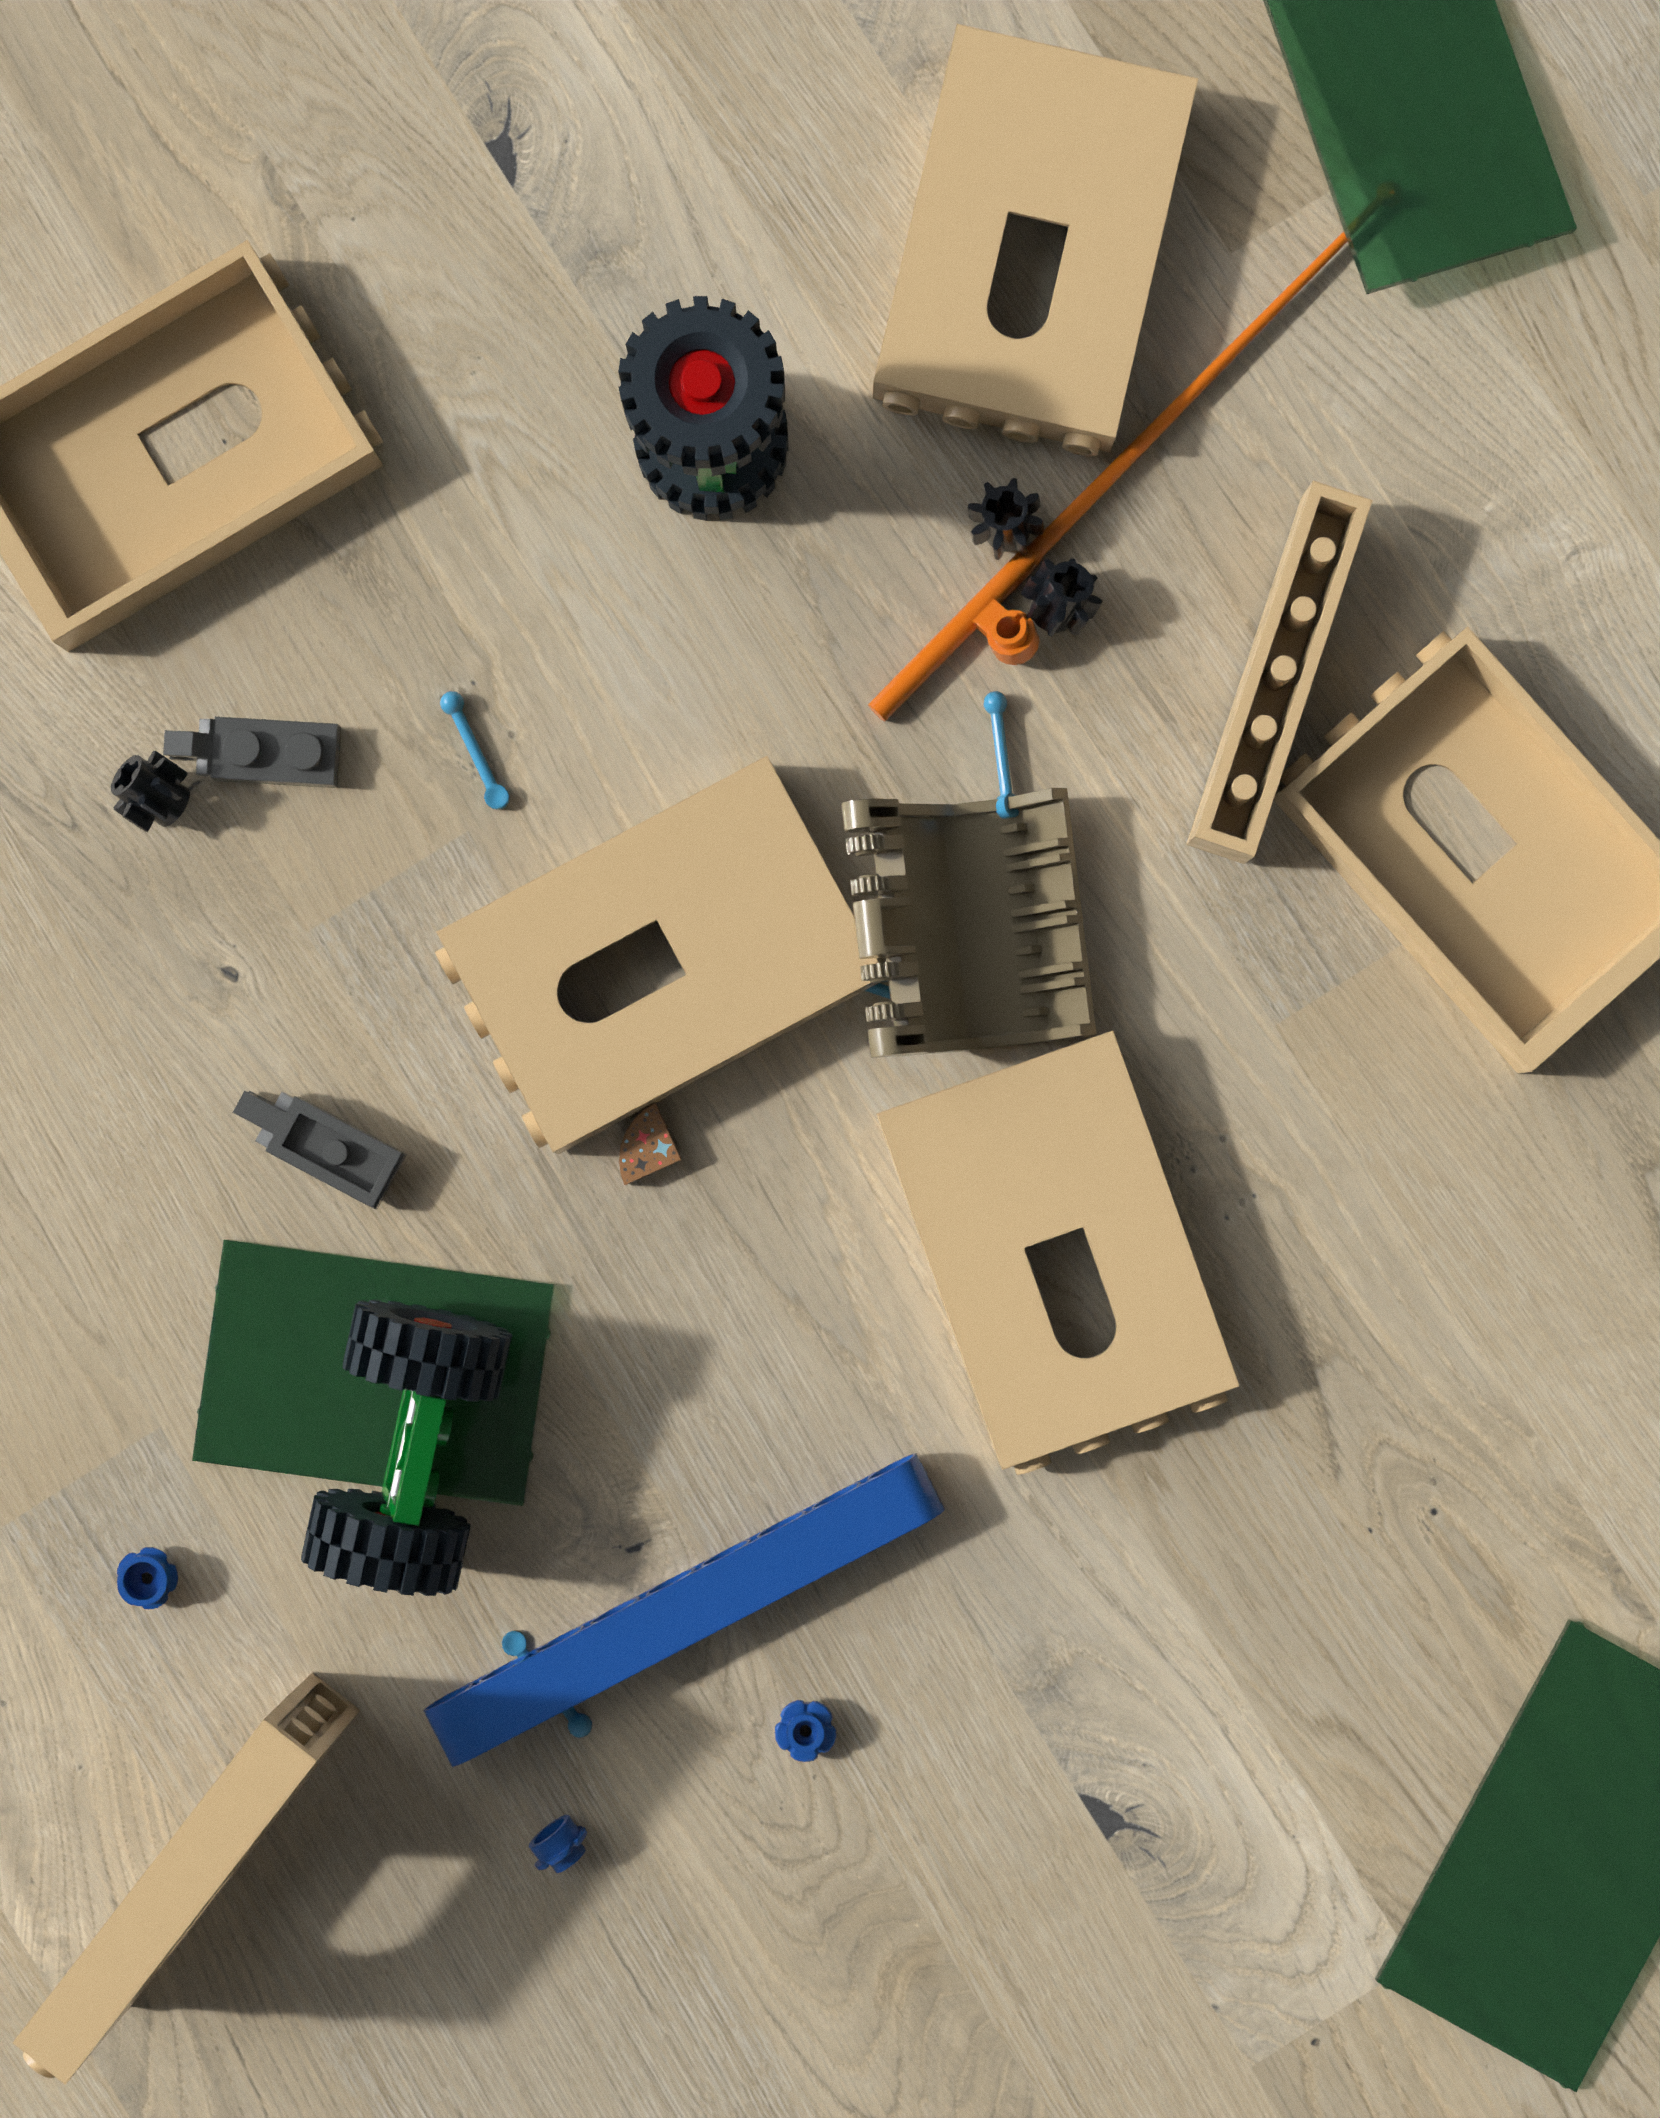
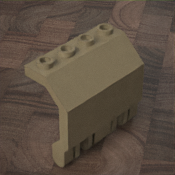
M1048 788L1008 797V808L1018 809L1019 811L1018 816L1009 819H1002L998 816L996 802L999 799L959 804L899 803L898 799L872 798L852 800L841 804L844 832L871 833V835L845 839L847 854H855L856 856L874 855L876 874L862 875L858 879L850 881L852 895H878L879 897L877 899L853 902L859 959L886 958L884 963L860 966L862 981H870L871 983L888 981L891 1001L874 1003L873 1006L865 1008L867 1022L893 1021L894 1025L868 1030L871 1058L972 1051L1097 1034L1067 788Z

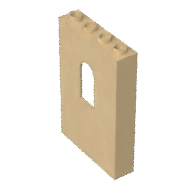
M957 24L874 376L872 398L883 401L882 406L885 409L898 414L917 415L919 409L943 414L942 420L945 423L959 428L976 429L979 423L1003 428L1002 434L1020 442L1035 443L1039 437L1063 442L1062 448L1077 455L1097 456L1099 450L1110 453L1119 426L1198 78ZM1008 213L1068 227L1048 318L1044 326L1037 333L1021 339L1010 338L998 332L991 324L987 313L988 298Z
M248 240L0 386V554L52 642L67 652L81 646L384 466L374 450V447L383 443L382 438L365 410L355 415L351 412L342 396L350 392L352 388L333 357L323 363L321 362L311 343L320 339L321 336L302 305L290 310L280 291L290 285L271 253H268L259 258ZM240 385L251 390L258 397L262 408V418L256 432L245 441L168 486L139 435L220 387Z
M1467 626L1453 639L1445 631L1441 632L1415 655L1423 666L1407 680L1397 671L1372 693L1370 697L1377 706L1359 721L1351 712L1329 731L1324 738L1331 747L1319 758L1313 761L1305 753L1285 770L1280 779L1285 788L1274 797V801L1519 1074L1533 1072L1660 958V840ZM1427 765H1437L1453 772L1517 843L1473 883L1412 817L1405 806L1403 798L1405 783L1409 776L1418 768Z
M768 756L757 760L436 932L444 946L435 951L442 969L452 984L462 980L473 1001L464 1006L470 1022L481 1039L491 1035L501 1054V1057L493 1060L497 1073L510 1094L518 1089L520 1090L531 1110L522 1115V1119L538 1148L549 1144L552 1152L556 1154L565 1152L878 984L862 981L860 966L879 962L877 958L859 959L855 918ZM658 921L686 975L600 1021L583 1023L569 1017L562 1009L558 999V986L563 974L580 961Z
M1113 1030L876 1114L994 1452L1002 1470L1014 1466L1016 1475L1035 1471L1052 1463L1049 1453L1069 1446H1073L1075 1454L1100 1448L1110 1443L1109 1432L1129 1425L1132 1426L1134 1433L1154 1429L1169 1422L1166 1413L1168 1411L1190 1404L1192 1412H1200L1216 1407L1228 1401L1225 1391L1239 1387L1235 1371ZM1080 1228L1084 1229L1116 1321V1333L1111 1345L1103 1353L1090 1358H1079L1070 1355L1057 1342L1024 1249Z
M312 1672L263 1719L12 2042L23 2051L25 2062L35 2072L46 2078L56 2077L63 2084H67L133 2005L361 1711Z

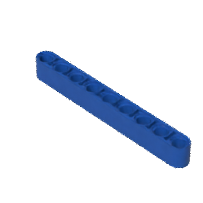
M917 1453L908 1455L533 1649L527 1654L458 1688L433 1702L423 1711L451 1766L461 1765L914 1530L944 1512L945 1508Z

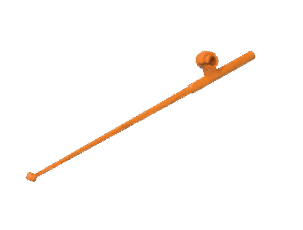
M1386 183L1379 186L1375 192L1376 199L1044 530L1043 535H1039L1027 546L1028 554L1023 556L1017 552L868 704L869 708L882 721L885 722L976 629L987 637L993 654L999 661L1005 664H1023L1034 656L1040 642L1034 622L1031 618L1027 620L1026 613L1022 611L1005 609L1001 605L1004 600L1040 565L1042 557L1379 208L1392 209L1400 203V188L1397 185Z

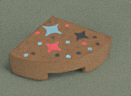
M656 1103L642 1111L633 1120L623 1137L619 1153V1166L624 1185H628L682 1160Z

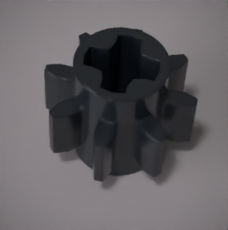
M1012 478L1008 486L996 488L989 482H986L984 484L985 497L982 504L970 503L967 507L969 518L974 522L980 523L971 531L972 542L974 545H979L988 541L993 547L996 560H1000L1004 552L1018 550L1023 556L1027 555L1026 541L1029 535H1043L1044 533L1043 520L1038 516L1032 515L1041 507L1039 494L1032 493L1025 497L1018 490L1016 478ZM1006 513L1016 515V517L1008 519L1006 526L996 524V522L1004 519Z
M1048 558L1045 559L1035 576H1030L1021 592V595L1026 599L1033 600L1030 610L1026 615L1027 620L1031 618L1037 626L1047 631L1048 636L1051 637L1055 633H1061L1067 629L1073 635L1078 636L1089 619L1094 617L1103 602L1099 597L1091 595L1094 583L1098 579L1097 576L1091 575L1085 567L1076 563V560L1073 558L1054 565Z
M156 750L151 753L148 761L139 755L128 758L120 766L111 783L112 794L120 799L114 806V810L145 832L149 831L153 822L158 823L162 827L170 826L182 815L189 802L190 791L181 784L188 775L187 772Z

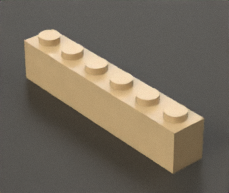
M1314 480L1301 497L1186 845L1242 864L1255 857L1373 500Z

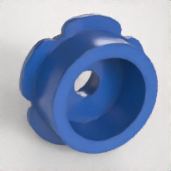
M145 1547L138 1554L129 1553L121 1560L117 1568V1589L120 1596L128 1604L142 1606L144 1609H155L165 1604L168 1600L169 1592L174 1591L178 1584L176 1566L172 1563L169 1564L166 1553L157 1548ZM148 1572L152 1575L153 1580L150 1584L142 1581L143 1573Z
M796 1700L783 1708L780 1714L781 1722L775 1726V1739L778 1746L782 1750H788L794 1760L800 1762L814 1761L819 1753H826L832 1748L836 1740V1728L831 1724L833 1715L824 1704L818 1701L804 1702L803 1700ZM803 1725L811 1727L812 1732L809 1736L801 1735L800 1728Z
M563 1815L544 1827L529 1843L530 1850L538 1859L535 1867L538 1870H545L550 1865L556 1873H560L575 1864L586 1851L582 1844L587 1835L586 1828L577 1826L569 1815Z

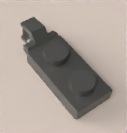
M215 716V719H200L199 732L165 730L163 755L170 756V760L197 761L196 774L210 776L215 781L337 788L341 726L333 723Z
M244 1091L233 1111L234 1114L262 1128L255 1141L265 1146L266 1152L373 1209L379 1208L407 1156L406 1153L299 1096L293 1097L285 1092H281L276 1103H273L252 1091Z

